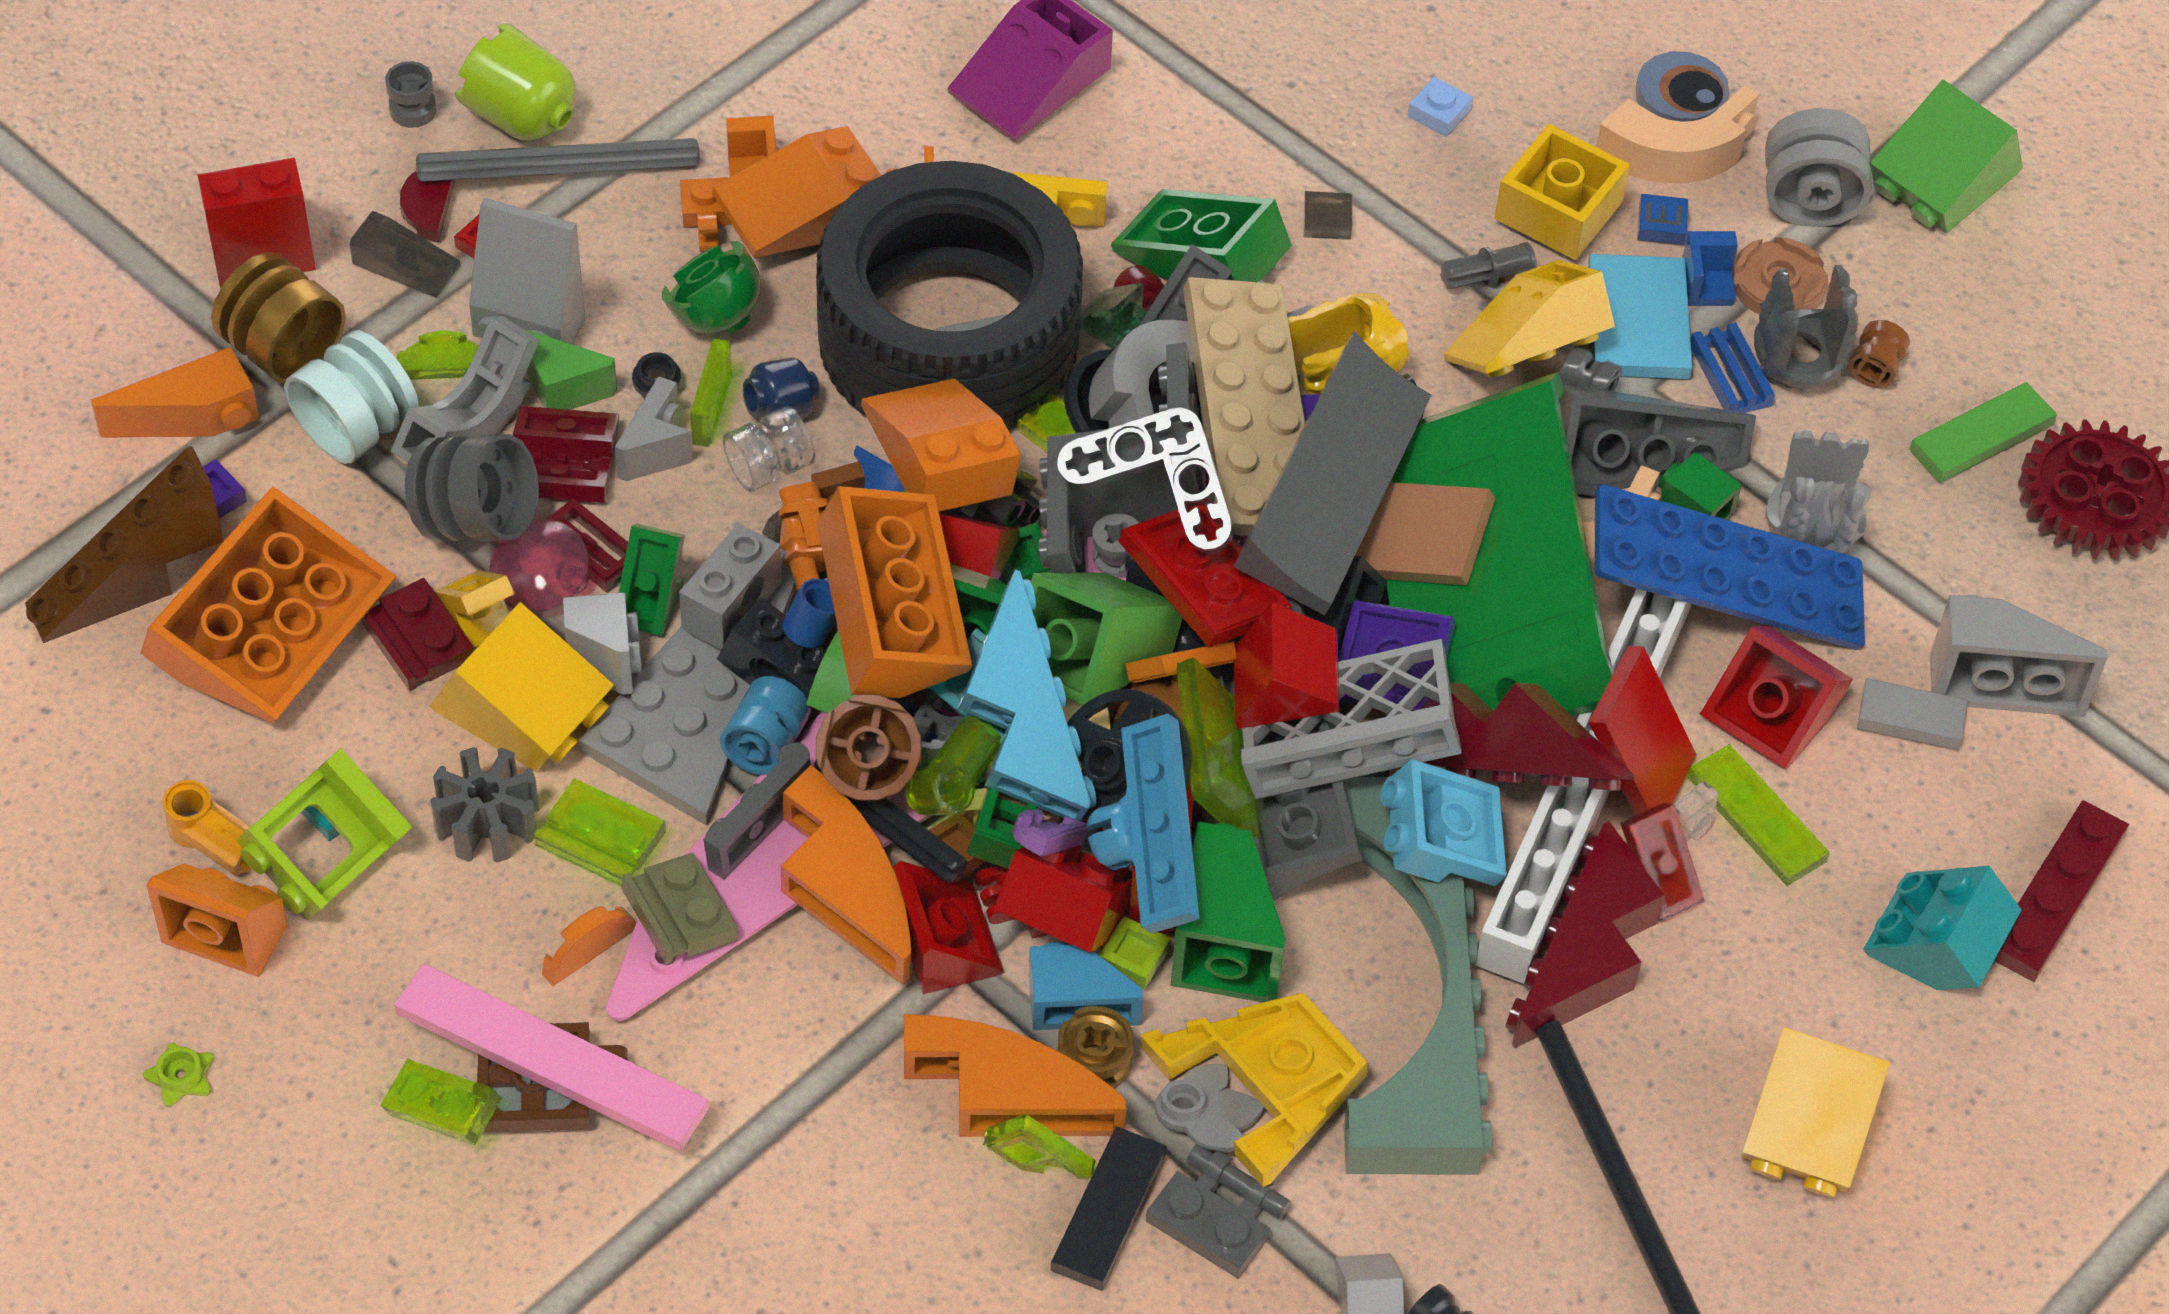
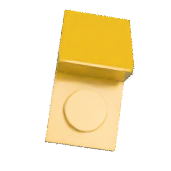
M1013 172V174L1042 190L1063 211V214L1068 217L1070 224L1104 227L1107 205V181Z
M476 570L434 591L474 648L478 647L509 614L504 599L514 594L507 575Z

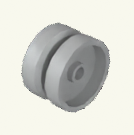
M1808 109L1795 112L1779 120L1768 132L1765 144V164L1768 169L1766 175V196L1771 209L1786 221L1810 227L1841 224L1857 216L1869 203L1872 192V177L1869 167L1871 159L1870 139L1866 127L1854 116L1835 109Z

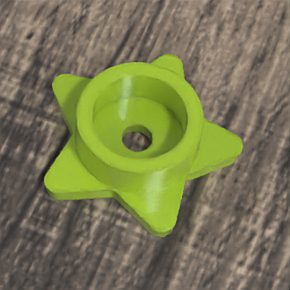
M171 1042L168 1044L167 1050L157 1060L156 1066L143 1071L142 1075L146 1081L161 1087L162 1100L166 1107L173 1106L185 1095L205 1097L210 1094L211 1089L204 1074L213 1062V1053H196L190 1048L180 1047L175 1042ZM179 1071L186 1073L182 1078H177L176 1074Z

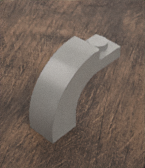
M491 316L472 363L462 380L439 402L429 406L409 407L391 452L409 462L416 447L427 438L499 435L514 416L532 383L524 378V375L540 339L504 316Z
M1157 320L1148 322L1132 330L1101 364L1093 377L1089 393L1091 419L1108 421L1110 429L1153 415L1154 411L1149 387L1160 388L1158 368L1159 366H1166V345L1186 342L1196 377L1187 321Z

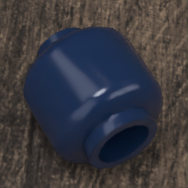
M794 357L763 362L754 366L749 378L745 379L743 383V398L747 411L751 416H757L762 423L768 426L807 418L813 409L814 400H817L820 394L816 374L813 371H808L803 362Z

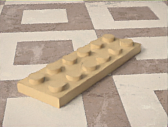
M1188 277L1183 292L1204 432L1231 516L1234 535L1249 536L1305 425L1282 284ZM1217 497L1214 498L1215 504L1218 503Z

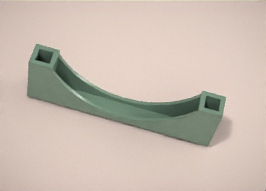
M1353 777L1344 779L1363 857L1361 862L1385 879L1406 900L1418 916L1431 939L1439 962L1442 980V1007L1433 1028L1422 1046L1408 1063L1386 1083L1362 1099H1348L1343 1125L1346 1174L1478 1175L1482 1154L1491 1153L1492 1126L1491 1121L1482 1120L1481 1106H1486L1488 1103L1487 1073L1478 1072L1477 1058L1484 1057L1485 1034L1483 1025H1474V1011H1480L1481 983L1480 979H1471L1470 965H1476L1478 952L1476 933L1467 932V919H1473L1474 914L1473 888L1464 887L1463 876L1449 873L1438 883L1395 870L1393 853L1386 851L1383 845L1385 831L1391 822L1390 808L1381 804L1380 793L1388 777Z

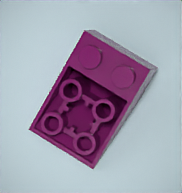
M1020 0L1013 5L949 85L948 93L1016 141L1111 69L1113 29L1072 0Z

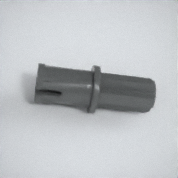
M1528 242L1496 250L1483 247L1479 250L1478 254L1442 263L1441 280L1449 289L1480 282L1493 285L1497 283L1498 278L1535 268V253Z

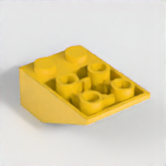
M1555 260L1515 275L1443 353L1444 359L1464 366L1466 370H1476L1485 373L1487 377H1496L1513 371V364L1523 360L1540 361L1553 357L1557 353L1556 348L1569 343L1571 345H1584L1596 341L1599 338V332L1615 327L1602 271L1562 260Z

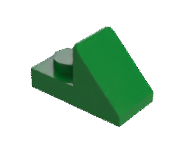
M636 523L631 526L619 593H625L626 613L637 612L638 631L662 636L665 633L679 598V591L684 585L685 579L677 575L685 535Z

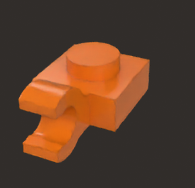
M727 177L680 180L683 227L698 226L700 251H706L718 245L717 225L731 224L712 195L713 187L726 180Z

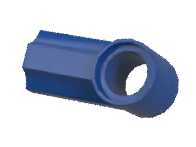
M814 578L806 580L801 585L784 617L782 624L784 633L797 645L806 648L821 646L830 631L838 627L828 578L824 580Z

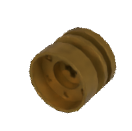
M265 252L253 256L237 267L223 283L214 300L211 314L213 330L241 354L248 355V358L278 383H285L289 376L311 360L321 359L324 361L326 350L338 343L346 320L344 305L334 295L316 281L309 280L298 267L293 266L280 253Z

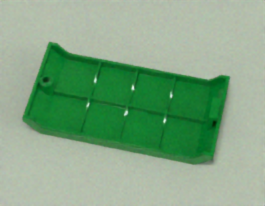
M1557 372L1419 420L1390 482L1486 488L1491 490L1495 496V501L1467 586L1388 579L1386 581L1390 606L1453 616L1456 625L1446 659L1449 683L1466 684L1493 711L1515 683L1539 684L1574 717L1595 710L1615 670L1606 648L1559 402V398L1564 395L1562 380Z

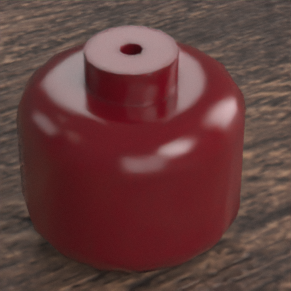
M1134 265L1126 268L1119 274L1115 280L1113 292L1124 309L1136 311L1142 308L1148 312L1163 289L1164 284L1151 269L1142 265Z

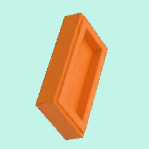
M1234 641L1209 648L1206 646L1125 663L1129 681L1136 683L1232 663L1236 658Z

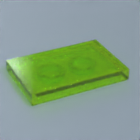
M1194 657L1179 662L1176 669L1183 725L1189 737L1192 756L1190 770L1192 797L1220 823H1227L1238 829L1249 830L1252 832L1254 839L1258 838L1260 835L1255 797L1242 766L1243 732L1242 729L1237 730L1234 723V696Z

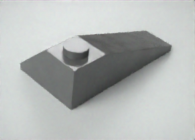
M1563 385L1564 395L1559 398L1577 494L1595 496V490L1602 484L1618 489L1630 488L1641 465L1660 472L1657 482L1659 484L1663 474L1672 464L1677 463L1681 465L1694 452L1721 470L1745 465L1748 462L1756 416L1753 414L1603 389Z

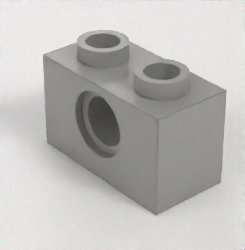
M737 523L679 591L682 629L722 650L734 626L761 597L767 600L781 584V545Z

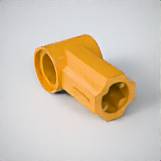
M183 780L176 782L167 789L163 797V808L170 838L176 844L183 847L196 848L235 877L241 873L246 874L251 868L242 858L240 853L242 848L236 840L250 826L213 801L209 790L200 782ZM188 811L198 812L197 814L189 817L180 816L184 812Z

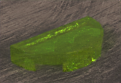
M440 330L418 336L419 341L409 346L404 352L403 350L396 355V359L410 380L463 378L472 363L479 345L467 340V335L462 332Z

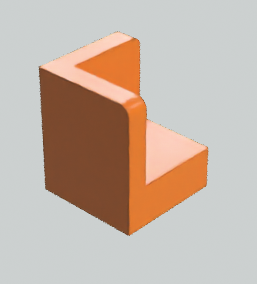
M773 115L726 118L730 177L777 151Z

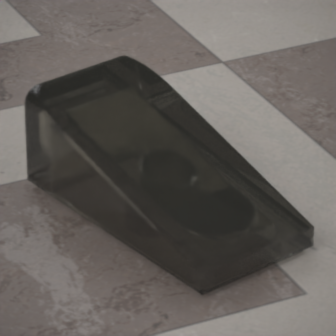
M372 211L349 243L353 265L435 298L461 265L460 260L393 219L376 211Z

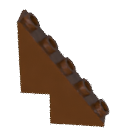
M193 446L185 448L25 602L27 618L30 622L34 623L43 643L172 595L166 563L224 542L212 484Z

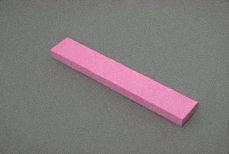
M424 963L394 1004L396 1015L680 1152L709 1109L707 1098Z

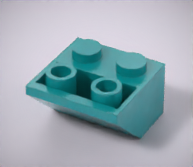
M1990 866L1909 872L1898 883L1896 892L1882 916L1877 920L1875 928L1863 950L1869 957L1936 990L1979 988L2019 916L2021 908Z

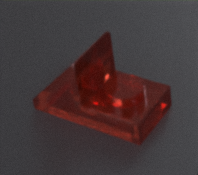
M1663 802L1620 823L1627 845L1665 894L1659 922L1705 901L1675 805Z

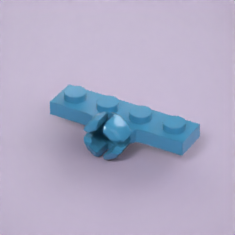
M1168 713L1121 728L1127 782L1126 795L1119 802L1096 809L1089 816L1087 822V829L1089 831L1103 826V831L1088 837L1091 850L1099 863L1108 866L1113 871L1132 865L1135 866L1141 927L1150 933L1200 919L1179 721Z

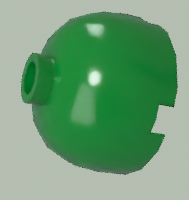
M730 241L734 248L733 250L723 252L719 245H716L692 258L673 275L678 284L672 289L671 293L664 286L662 300L671 313L686 327L703 334H714L722 331L731 334L742 329L751 320L749 313L755 308L761 293L760 276L754 260L744 245L738 241Z

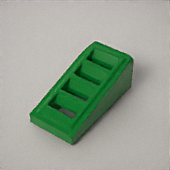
M987 787L973 828L967 853L970 856L1009 869L1015 851L1024 846L1013 837L1012 830L1014 825L991 816L993 814L1016 822L1017 816L1022 811L1035 810L1038 807L1026 803L1024 807L998 798L997 795L999 794L1023 802Z

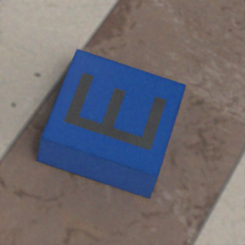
M1641 194L1637 240L1684 245L1687 235L1688 199Z

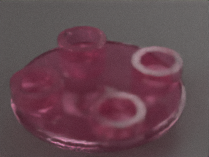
M551 520L532 521L528 529L517 539L501 540L494 549L489 564V572L507 575L514 591L513 595L504 599L505 604L515 608L521 602L535 615L562 605L564 597H573L576 593L582 592L589 584L590 579L588 573V552L583 540L569 526Z

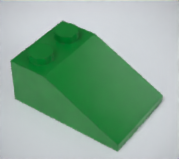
M1161 189L1111 243L1113 252L1138 265L1151 269L1155 274L1169 280L1191 244H1193L1232 270L1227 280L1246 282L1261 281L1292 246L1275 199Z

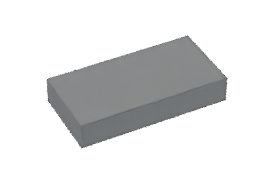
M1866 678L1857 729L1959 750L1963 737L1968 699Z

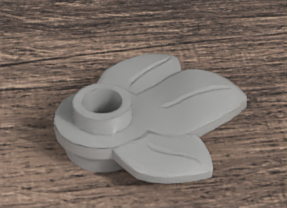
M1207 1064L1190 1069L1185 1074L1183 1080H1175L1168 1083L1156 1098L1155 1114L1160 1123L1165 1127L1175 1131L1186 1132L1197 1145L1209 1150L1229 1152L1234 1151V1141L1242 1137L1240 1131L1249 1128L1258 1120L1263 1113L1264 1106L1256 1098L1227 1088L1228 1069L1226 1065Z

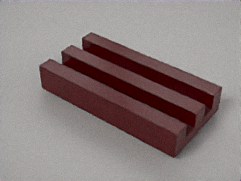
M572 498L537 525L538 538L606 593L610 592L614 588V581L617 579L621 581L628 541L576 499ZM568 517L573 518L582 527H584L587 531H589L592 535L599 539L603 544H605L608 548H610L613 552L620 556L621 559L618 561L614 559L610 554H608L605 550H603L600 546L597 545L596 540H594L586 532L582 533L579 529H577L573 524H571L566 519Z

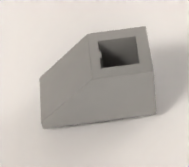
M625 593L564 597L563 609L566 643L614 684L611 688L612 690L622 695L633 694L631 673L642 672L637 612L626 613Z

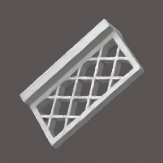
M1442 639L1338 662L1339 700L1345 694L1359 700L1358 704L1346 716L1335 712L1306 717L1295 728L1284 722L1242 728L1244 749H1241L1242 766L1255 799L1402 767L1410 759L1426 762L1462 754L1460 738L1455 725L1446 654ZM1434 659V666L1421 680L1406 673L1413 664ZM1376 672L1383 676L1370 691L1355 685L1366 674ZM1396 682L1411 689L1398 704L1382 698ZM1424 696L1440 703L1438 706L1411 711ZM1373 707L1388 714L1385 718L1359 723ZM1321 719L1336 725L1331 730L1308 734ZM1271 730L1285 737L1282 741L1257 746Z

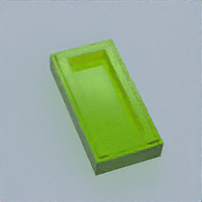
M712 339L690 412L692 445L709 447L713 442L733 374L732 347L727 340Z

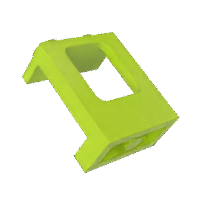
M340 748L261 819L247 829L236 842L242 848L240 853L247 865L258 874L265 873L279 888L277 895L282 897L283 904L293 913H302L309 920L388 848L404 836L412 826ZM307 807L318 809L350 845L349 855L315 886L310 883L271 840L277 832Z

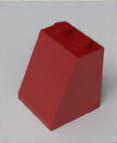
M295 157L197 174L220 287H222L223 283L237 267L251 257L265 252L280 253L302 272L316 270L304 195Z

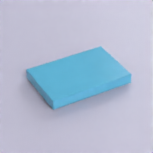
M1590 254L1588 268L1599 270L1603 273L1615 325L1613 328L1599 332V338L1592 342L1593 359L1599 362L1609 360L1622 367L1621 376L1690 379L1692 356L1685 258Z

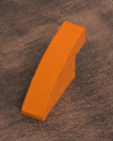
M810 765L783 792V819L803 833L808 839L781 865V892L903 985L910 978L911 940L905 903L893 867L879 839L862 814L844 794L838 792L824 778L822 773Z
M904 1014V1079H959V1137L1111 1136L1116 1126L1122 1129L1125 1128L1126 1099L1085 1066L1057 1050L1016 1032L981 1022L946 1016Z

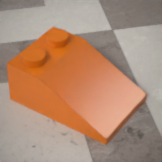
M844 126L805 134L715 185L712 195L753 258L820 244L824 228L831 221V216L839 209V206L861 186L880 177L881 174L850 128Z
M955 378L862 398L861 407L906 492L935 495L938 512L1012 495L1021 453L1002 418Z

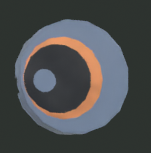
M1670 51L1656 55L1643 64L1635 87L1636 101L1640 106L1659 117L1680 122L1695 121L1708 117L1727 101L1729 95L1728 79L1719 66L1706 57L1681 51Z

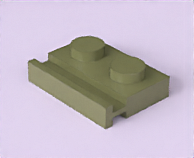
M693 852L644 868V874L631 877L630 873L622 875V891L665 965L673 963V957L685 953L687 957H691L737 941L738 927Z

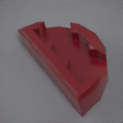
M416 171L407 177L400 190L401 216L404 220L406 219L410 226L417 230V235L421 238L439 242L456 180L421 182L418 180Z

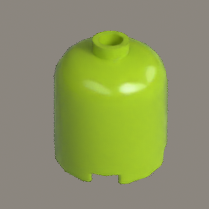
M500 24L498 26L500 34L492 41L483 36L469 52L458 75L465 79L462 90L455 91V97L463 106L510 136L521 141H538L555 130H562L571 120L574 113L572 104L575 96V81L570 70L563 62L512 24Z

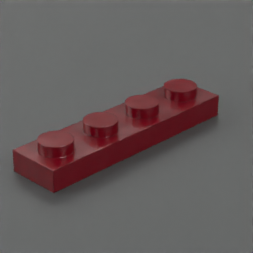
M2084 800L2081 801L2017 903L2021 908V912L1994 960L1996 963L2032 982L2036 981L2124 838L2130 825L2129 823Z

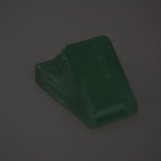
M1136 283L1102 291L1081 310L1080 328L1109 348L1115 349L1132 330L1140 325L1147 314V311L1142 308L1143 285Z

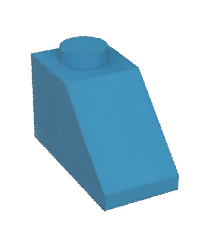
M1051 942L1043 946L1030 947L1028 977L1033 1030L1060 1029L1064 1020L1068 1021L1074 1016L1076 1010L1087 1006H1104L1121 1014L1130 1026L1141 1025L1142 988L1095 952L1089 953L1074 945H1068L1063 942Z

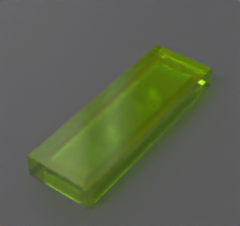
M1730 744L1689 768L1687 778L1786 886L1791 885L1827 862L1830 854L1828 849Z

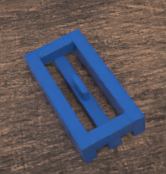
M1736 322L1727 324L1726 331L1721 332L1719 327L1711 328L1706 336H1703L1701 331L1692 333L1690 340L1691 350L1724 410L1747 413L1772 406L1775 393ZM1710 348H1716L1726 367L1725 371L1730 381L1735 384L1743 400H1737Z

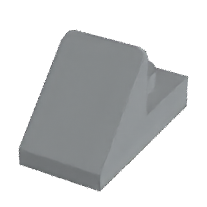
M658 376L615 446L617 478L629 481L685 465L693 459L691 433L687 429L678 426L682 415V406L678 404L676 382Z

